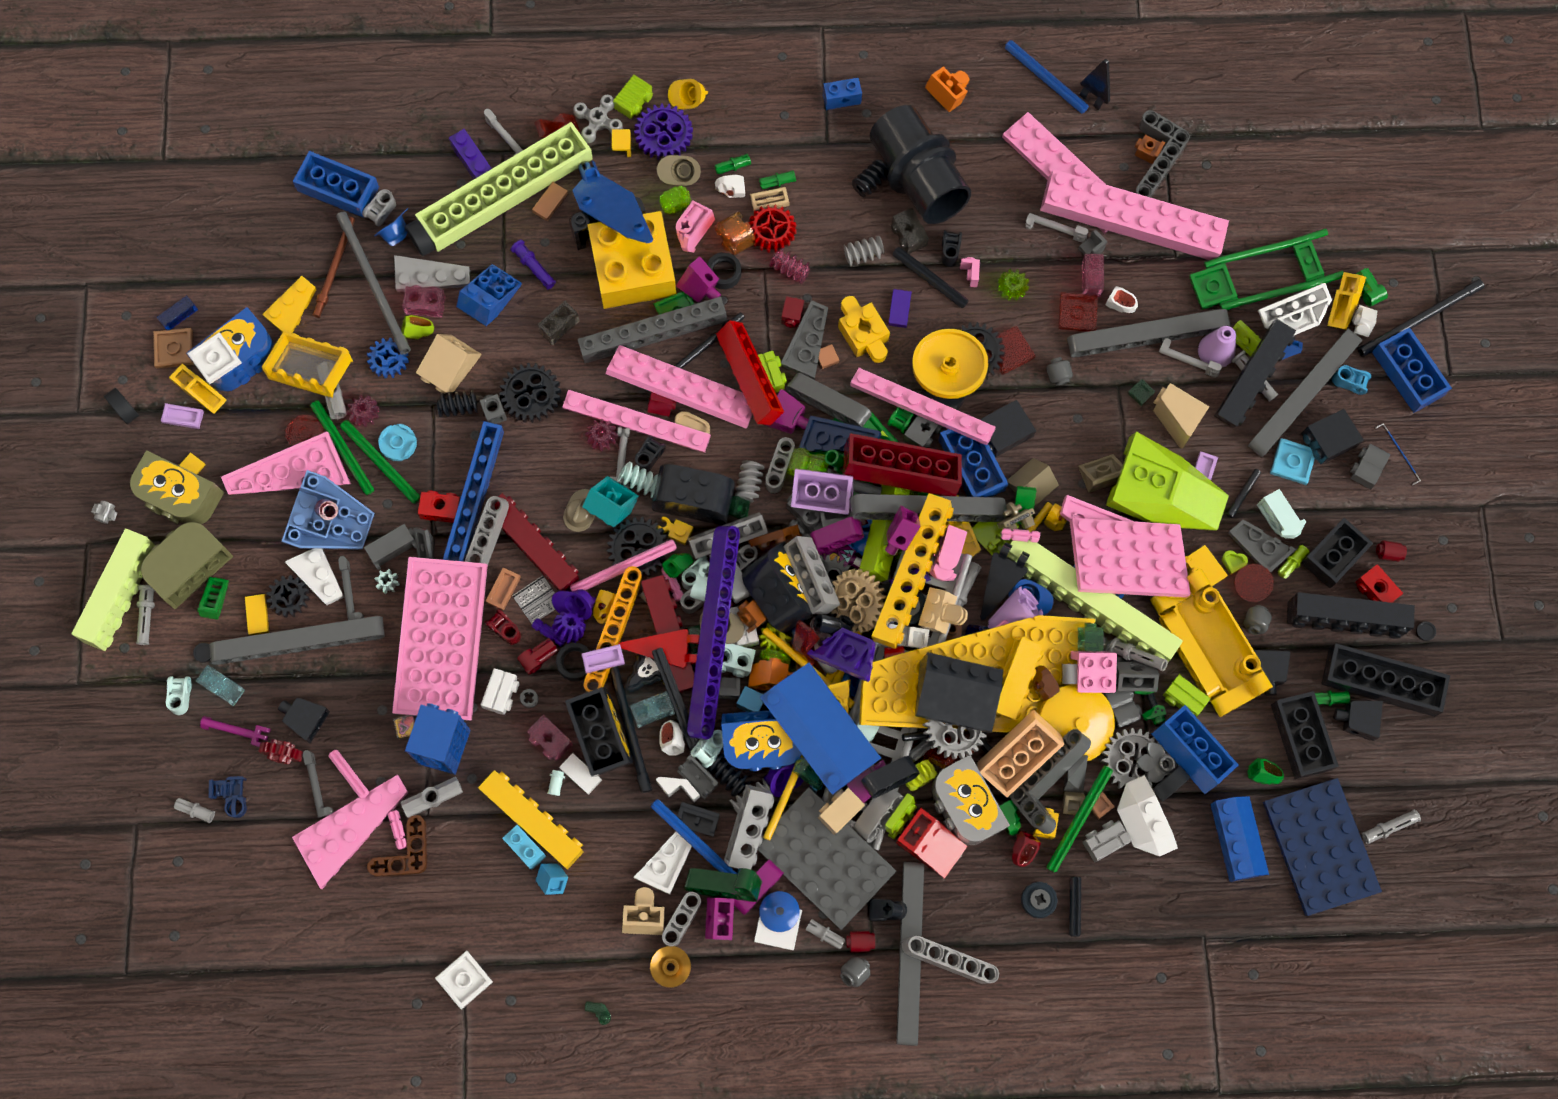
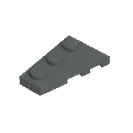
M1245 520L1239 522L1228 532L1232 539L1267 575L1296 550L1292 546L1289 547L1283 544L1276 537L1273 538L1265 534L1263 530Z

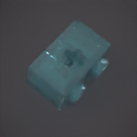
M209 665L205 667L196 680L201 686L232 706L236 704L245 691L241 686Z
M667 691L630 705L638 728L675 714Z

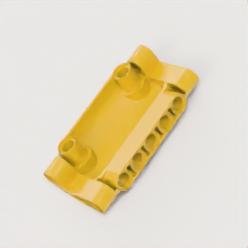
M1199 569L1186 577L1190 587V595L1188 597L1154 596L1150 601L1160 616L1159 621L1162 627L1183 640L1177 653L1199 690L1211 698L1212 706L1218 716L1221 717L1251 701L1273 686L1261 668L1260 659L1257 657L1217 589L1211 586L1203 570ZM1205 595H1211L1213 602L1207 601ZM1246 662H1251L1254 666V669H1248L1246 667Z

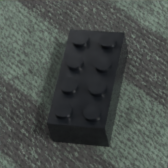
M1314 691L1276 700L1271 704L1295 780L1332 771L1339 767Z

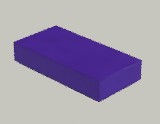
M893 289L889 326L907 328L911 291Z

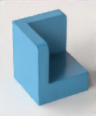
M745 686L737 701V708L746 712L760 711L764 703L760 696L763 694Z
M557 863L541 864L536 878L537 884L545 895L563 894L568 880L567 874Z

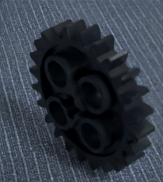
M971 322L968 328L961 325L962 331L971 334L975 338H984L981 344L985 348L986 353L992 354V357L988 360L985 379L988 380L989 373L995 376L993 370H1000L998 363H1004L1000 357L1005 356V352L1001 351L1005 349V345L1001 344L1003 342L1002 338H997L999 336L998 331L993 333V327L987 330L985 323L982 327L979 326L978 322L975 327H972Z
M527 363V368L520 364V370L514 367L513 374L507 372L509 379H502L506 385H500L502 392L499 394L503 398L501 403L505 405V411L510 410V416L516 414V420L522 417L524 423L527 421V418H530L531 423H533L536 417L539 422L542 415L548 418V411L554 413L552 406L558 407L556 401L561 400L560 395H558L561 393V389L557 388L560 386V383L555 381L557 379L556 375H551L550 369L545 372L544 365L539 369L537 363H535L534 367ZM535 379L541 380V382L538 384L532 383V381ZM517 385H523L522 389L515 390L514 387ZM542 395L547 397L544 401L538 400ZM524 401L529 402L525 407L520 406Z
M636 517L633 518L631 523L626 519V525L619 523L621 528L619 530L614 528L613 530L616 534L609 535L613 541L607 542V545L612 547L607 550V553L613 555L608 558L610 561H614L612 564L614 566L625 561L623 559L624 553L631 552V557L647 551V549L664 543L668 537L667 535H662L664 530L663 528L658 529L659 525L657 522L652 525L651 519L646 523L644 517H641L640 522L637 521ZM628 534H635L632 541H626ZM653 536L654 540L651 543L647 544L644 542L646 537ZM638 544H640L642 548H639L638 551H636L635 548L638 547ZM660 556L638 566L637 568L641 571L642 579L644 573L650 577L651 570L657 573V566L663 568L661 561H666V557ZM632 573L631 576L635 579L637 574Z

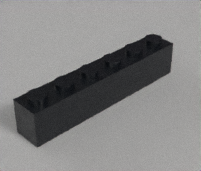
M1279 319L1272 321L1214 417L1232 428L1242 425L1246 419L1244 414L1248 409L1251 410L1256 403L1254 398L1257 393L1261 394L1266 386L1264 382L1267 377L1271 378L1276 370L1274 368L1277 361L1281 362L1286 354L1284 352L1287 345L1290 346L1296 337L1293 336L1296 332L1295 329Z

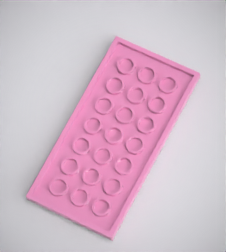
M409 557L392 713L417 715L421 704L427 706V703L439 706V709L442 711L452 709L459 712L458 715L462 719L472 720L488 564Z

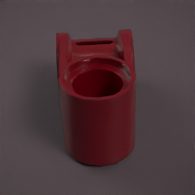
M498 608L496 610L497 613L484 623L510 645L517 644L521 639L518 627ZM509 631H516L513 637H507Z

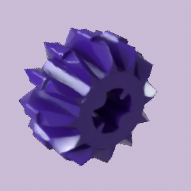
M562 611L560 615L555 617L552 625L554 637H560V642L565 640L567 644L571 641L576 643L578 639L583 637L586 629L583 618L578 617V613L574 615L571 611L568 613Z

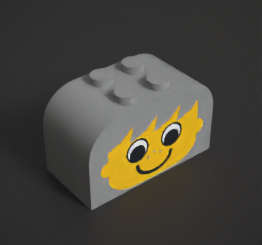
M967 756L946 767L934 779L931 791L936 803L933 805L938 814L942 813L945 819L943 821L945 827L952 831L964 844H979L1010 826L971 756Z

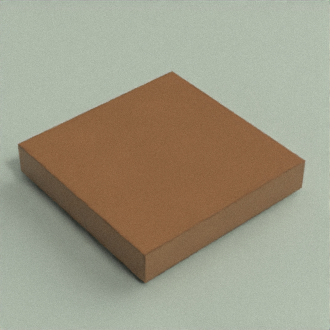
M191 328L153 331L154 366L156 369L178 367L181 364L185 366L194 365L186 354L193 348V330Z

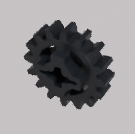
M289 575L288 579L281 576L282 581L279 582L275 579L276 585H269L272 591L267 592L266 595L271 598L266 601L268 604H272L270 609L272 611L276 610L275 613L278 616L283 612L285 618L288 617L289 613L295 617L296 611L302 613L301 608L308 607L305 601L310 600L309 596L306 595L310 591L308 588H305L307 585L305 582H301L299 577L294 580L292 575ZM290 585H295V586H297L299 589H297V588H293V589H292V588L290 587ZM288 592L291 594L289 595V601L286 599ZM278 604H285L287 608L280 607Z

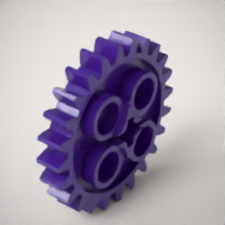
M661 103L660 108L654 105V110L647 108V114L641 112L642 118H637L638 124H635L634 134L636 136V143H639V149H643L644 154L650 152V158L657 155V160H659L661 156L665 157L675 153L681 156L680 150L686 152V146H690V140L693 139L691 134L693 133V127H691L692 122L688 121V114L684 115L683 110L677 112V106L671 109L670 104L667 105V108H664L663 103ZM653 131V132H655V133H653V134H648L647 132Z

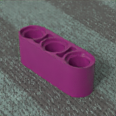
M848 517L813 531L810 537L813 539L819 555L859 541L864 537L861 519Z
M770 859L756 872L762 880L757 902L784 874ZM734 899V906L743 915H746L757 902Z

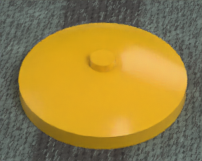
M942 329L930 333L919 342L913 354L912 368L917 382L927 392L937 397L955 399L967 396L981 386L987 374L988 356L983 345L971 334L957 329Z
M1077 684L1060 686V692L1050 699L1043 701L1038 714L1058 731L1062 738L1072 729H1078L1089 737L1091 746L1084 755H1088L1087 761L1092 760L1107 748L1105 745L1110 743V738L1113 736L1115 719L1112 707L1102 693L1077 692Z

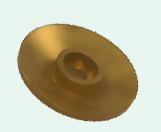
M666 946L659 949L652 957L650 971L658 984L672 988L681 985L687 980L691 971V963L688 955L681 948ZM668 964H674L675 968L673 971L667 970Z

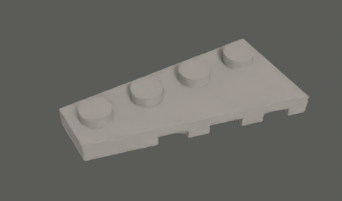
M394 255L397 292L465 287L471 282L470 268L468 266Z

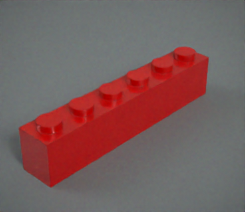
M729 320L716 334L719 344L723 348L726 359L752 411L754 420L757 424L771 426L784 413V410L743 323Z

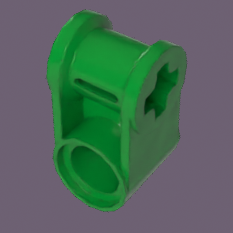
M898 407L891 415L887 425L896 427L904 434L915 414Z

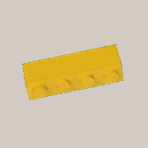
M1024 637L1015 638L1003 669L1002 690L996 714L1013 720L1020 715L1023 698L1025 699L1029 692V682L1034 678L1036 664L1043 655V645Z

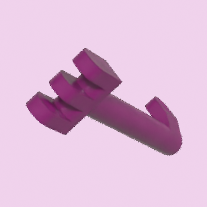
M203 716L200 722V728L209 730L210 727L251 738V745L260 747L261 742H258L259 739L265 741L268 739L267 736L261 735V731L270 733V729L256 725L255 731L215 721L206 716Z

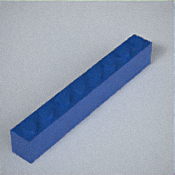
M483 421L443 560L465 561L476 531L504 431L501 425Z

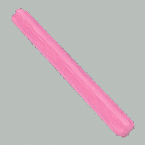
M674 540L666 541L570 586L571 591L577 589L587 590L623 574L628 567L641 566L676 550V544Z

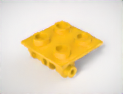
M1206 545L1185 557L1188 576L1202 569L1211 586H1214L1228 576Z

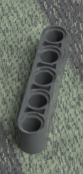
M796 373L786 386V390L794 397L846 424L863 427L872 415L871 411L864 405L802 373Z

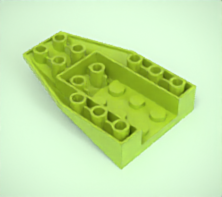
M1137 431L1132 434L1124 451L1126 458L1117 484L1111 489L1106 506L1148 523L1180 524L1181 528L1217 531L1229 495L1183 457Z

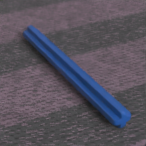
M1009 40L1006 43L1005 49L1076 110L1083 114L1088 109V104L1014 41Z
M657 799L652 803L651 808L719 872L737 874L660 800Z

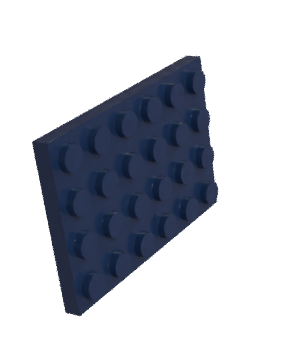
M1338 778L1263 802L1305 916L1382 892Z

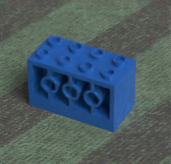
M427 703V706L420 705L405 749L417 764L456 775L471 731L467 723L464 722V719L458 715L459 712L452 709L442 711L439 709V706Z

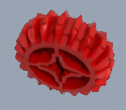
M768 204L766 209L761 206L759 211H754V216H750V222L747 224L749 228L747 233L750 235V241H754L755 247L760 245L761 251L764 248H767L768 253L771 249H774L776 253L778 248L783 251L785 246L789 247L790 241H794L795 238L794 235L797 230L795 229L796 222H794V216H789V210L784 212L783 206L780 209H777L776 204L773 208H770ZM767 219L765 223L758 226L763 220ZM770 223H771L772 228H774V234H773L772 230L770 229ZM784 231H786L781 237L776 238L777 235L782 234Z

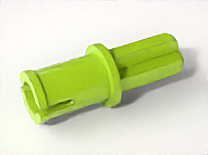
M1300 545L1291 556L1287 557V561L1278 570V575L1286 579L1295 568L1300 567V563L1310 553L1305 546Z

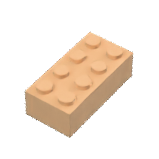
M1033 710L977 762L978 769L984 778L1003 795L1008 797L1064 745L1062 735Z

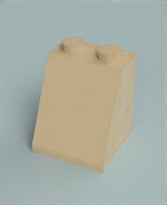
M437 334L416 373L421 376L420 379L422 381L434 384L436 386L435 389L444 394L454 392L480 358L481 353L453 335Z
M1170 383L1167 389L1164 387L1161 389L1154 401L1156 406L1153 411L1177 445L1183 449L1209 406Z

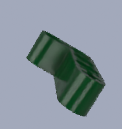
M690 868L684 889L700 895L757 902L762 880L755 871L747 868H739L738 874Z

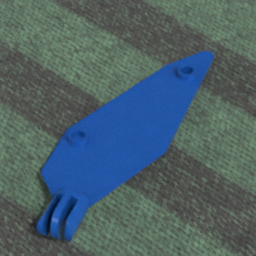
M592 161L593 167H590L589 162H585V170L582 164H580L578 169L582 180L572 190L579 209L627 238L651 243L653 237L634 194L601 175L594 161Z

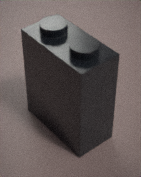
M1017 400L980 419L995 426V431L988 443L995 458L1031 439L1036 433V429Z
M1345 409L1309 425L1301 432L1304 442L1311 448L1314 458L1318 460L1320 465L1356 448L1364 441Z

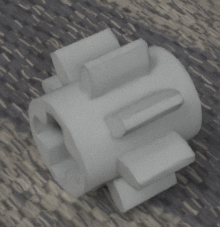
M101 501L98 505L94 504L91 511L95 515L94 519L104 524H108L111 520L115 521L118 514L114 510L115 506L106 501Z

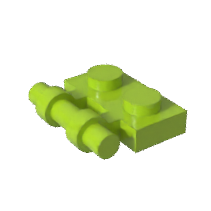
M908 793L885 824L889 837L894 840L898 834L903 832V827L908 820L913 818L914 811L917 808L914 805V797Z

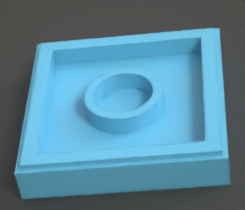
M1280 438L1270 474L1307 485L1315 459L1311 448Z

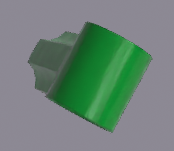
M1365 268L1357 273V275L1366 277L1362 297L1367 306L1371 307L1387 299L1388 294L1385 287L1381 284L1378 285L1369 268Z

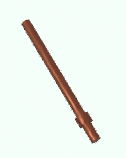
M349 217L353 226L355 219L353 217ZM344 231L322 291L316 299L317 304L313 316L316 318H320L324 306L327 305L328 294L348 241Z

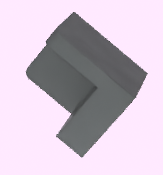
M1095 229L1092 231L1091 236L1079 245L1078 249L1091 262L1104 251L1107 241Z

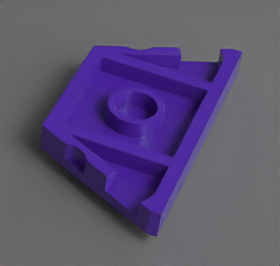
M841 628L833 636L822 641L823 645L815 651L811 649L807 653L810 658L869 682L876 644L867 637Z

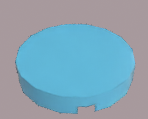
M403 424L387 426L378 438L381 453L392 461L408 459L417 447V439L414 432Z

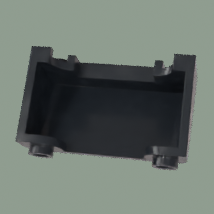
M635 197L642 214H646L642 200ZM583 211L576 212L569 218V225L578 250L587 248L586 241L590 238L587 224L600 222Z

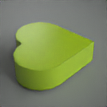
M1226 551L1222 556V562L1230 575L1243 569L1248 563L1246 555L1236 554L1234 551Z

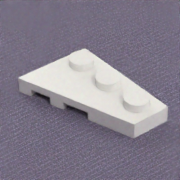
M311 549L285 561L326 605L344 598L323 549Z
M675 832L633 878L671 894L692 846L680 834Z

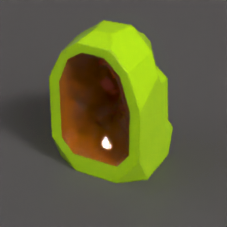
M409 315L404 317L401 332L405 338L420 339L431 335L434 332L433 322L424 317Z

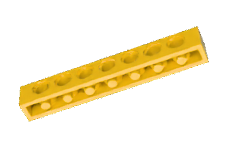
M928 494L919 516L921 527L905 551L873 631L872 638L874 642L896 649L898 644L902 643L904 638L903 629L910 623L911 609L916 607L919 599L917 594L919 590L924 588L926 582L924 576L926 572H930L933 561H931L932 556L937 554L940 543H938L940 536L943 537L946 532L947 526L945 523L947 519L952 517L954 508H952L951 500ZM934 515L940 516V519L937 521L930 520ZM926 533L933 534L930 539H925L923 536ZM920 550L926 551V554L922 557L916 555ZM912 568L919 569L917 574L912 575L909 573ZM905 586L912 587L910 592L902 591ZM897 604L905 605L904 609L900 611L896 610L895 607ZM890 622L898 623L897 627L893 629L888 628V624Z

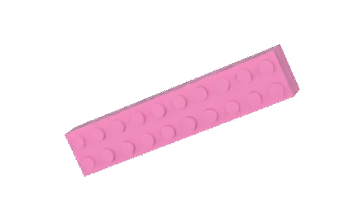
M1054 169L1048 178L1040 209L1043 212L1207 260L1218 258L1221 255L1229 223L1228 220Z

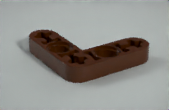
M413 815L407 820V855L371 859L367 865L368 872L375 877L420 874L426 870V822L421 816ZM415 819L421 823L418 826V833H422V836H411V833L415 834V828L411 826V823H415ZM415 839L422 841V847L418 850H414L411 846L412 841ZM423 852L422 856L418 855V860L423 864L416 870V867L412 866V863H416V856L411 854ZM396 860H400L403 864L400 871H393L392 864ZM385 861H388L387 867L389 872H386V868H380L377 873L372 869L376 862L383 866L386 865Z

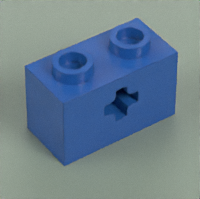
M859 78L824 83L823 99L826 110L861 104L862 90Z

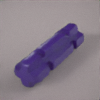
M539 618L535 619L532 623V627L535 630L540 631L542 635L555 641V644L562 647L566 643L565 640L560 642V637H554L552 627L544 624Z

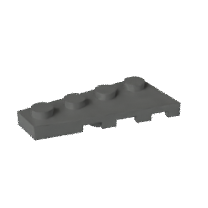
M811 300L781 361L782 367L796 373H802L815 380L828 307Z

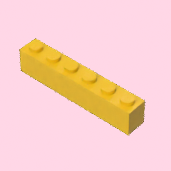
M494 770L478 787L480 791L568 870L584 852L581 849L583 845L575 837L571 840L566 835L568 831L562 825L556 826L551 821L554 818L546 811L541 813L537 809L539 805L531 797L527 800L523 796L524 791L518 785L513 787L508 783L510 778L502 771L497 773Z

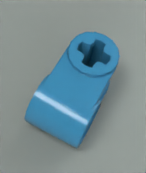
M1344 365L1333 374L1332 382L1337 387L1350 390L1356 394H1366L1368 390L1366 388L1367 383L1372 375L1367 371Z

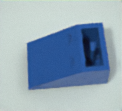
M492 264L460 290L456 307L487 326L501 313L522 283Z

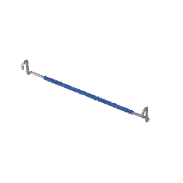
M1384 425L1385 429L1387 430L1388 434L1390 435V437H1391L1392 440L1394 441L1395 445L1397 446V448L1399 449V451L1401 452V454L1403 455V457H1404L1405 460L1407 461L1408 465L1410 466V468L1412 469V471L1414 472V474H1415V475L1417 476V478L1419 479L1418 475L1416 474L1415 470H1414L1413 467L1411 466L1410 462L1408 461V459L1406 458V456L1404 455V453L1402 452V450L1400 449V447H1399L1398 444L1396 443V441H1395V439L1393 438V436L1391 435V433L1388 431V429H1387L1386 426Z

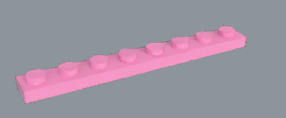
M858 368L850 382L851 387L982 444L988 445L995 431V426L861 368Z
M568 390L562 406L563 409L623 428H630L632 431L648 436L651 435L702 453L706 452L711 437L708 433Z

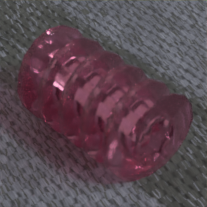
M782 247L772 257L769 267L774 265L775 270L780 269L782 274L787 272V277L793 276L794 281L799 280V283L803 284L810 272V262L803 265V258L797 262V255L790 258L791 252L788 251L784 254L785 248Z

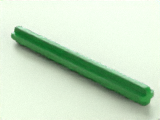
M320 401L312 402L310 404L312 410L326 432H329L335 447L365 495L373 493V486Z
M348 420L341 423V429L413 504H416L421 498L420 495Z
M1103 766L1049 861L1047 869L1057 872L1113 773L1111 768Z

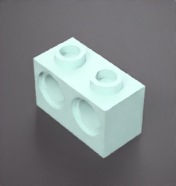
M725 643L724 655L727 657V661L723 662L722 673L728 671L736 677H747L751 672L756 650ZM737 659H743L746 666H740Z

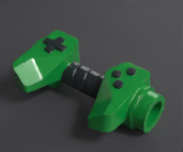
M1134 691V694L1146 695L1151 708L1142 714L1145 721L1152 720L1154 725L1165 722V707L1157 704L1154 692Z

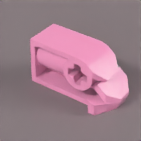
M695 201L690 203L676 223L677 236L682 250L692 253L695 252L696 245L715 221L713 211Z
M949 525L944 536H941L939 550L929 572L935 579L943 582L954 581L957 574L953 573L954 570L952 569L957 566L967 534L966 531Z

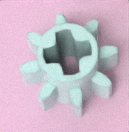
M390 569L387 572L380 570L379 577L374 578L379 582L376 588L378 590L383 588L384 594L387 591L395 592V586L400 585L395 580L398 578V575L396 573L391 575ZM388 578L391 580L390 582L388 581L386 584H384V581H387Z

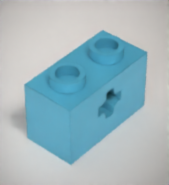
M518 825L502 838L531 870L547 857Z

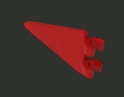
M683 629L620 642L619 644L621 649L653 659L652 651L657 648H663L669 664L685 668L687 663H696L697 654H687L688 643L699 644L700 635H689V631Z

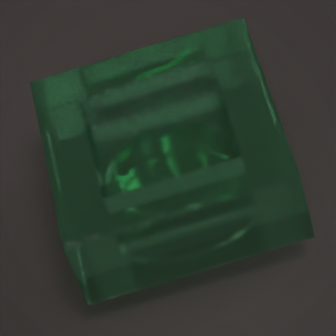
M1143 379L1128 392L1140 406L1155 393Z
M733 496L729 515L737 519L747 517L750 501L739 496Z

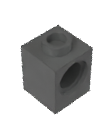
M490 394L480 400L489 423L498 424L507 420L498 394ZM491 406L497 407L495 411H488Z

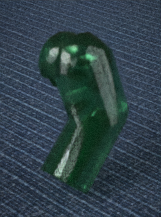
M586 1001L585 1011L595 1013L599 1023L607 1025L611 1020V1014L606 1005Z

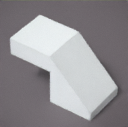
M658 777L656 779L657 784L668 797L682 788L693 802L700 798L698 792L687 779Z

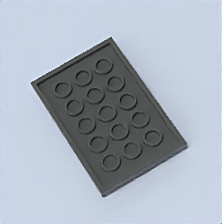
M808 788L781 816L771 840L763 838L762 844L757 850L784 872L783 875L842 930L891 878L896 870L848 824L833 835L818 819L821 815L819 810L826 803Z

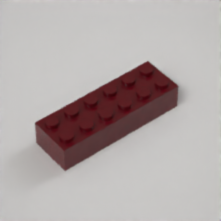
M850 433L844 447L843 475L853 476L855 480L940 496H956L962 485V454Z

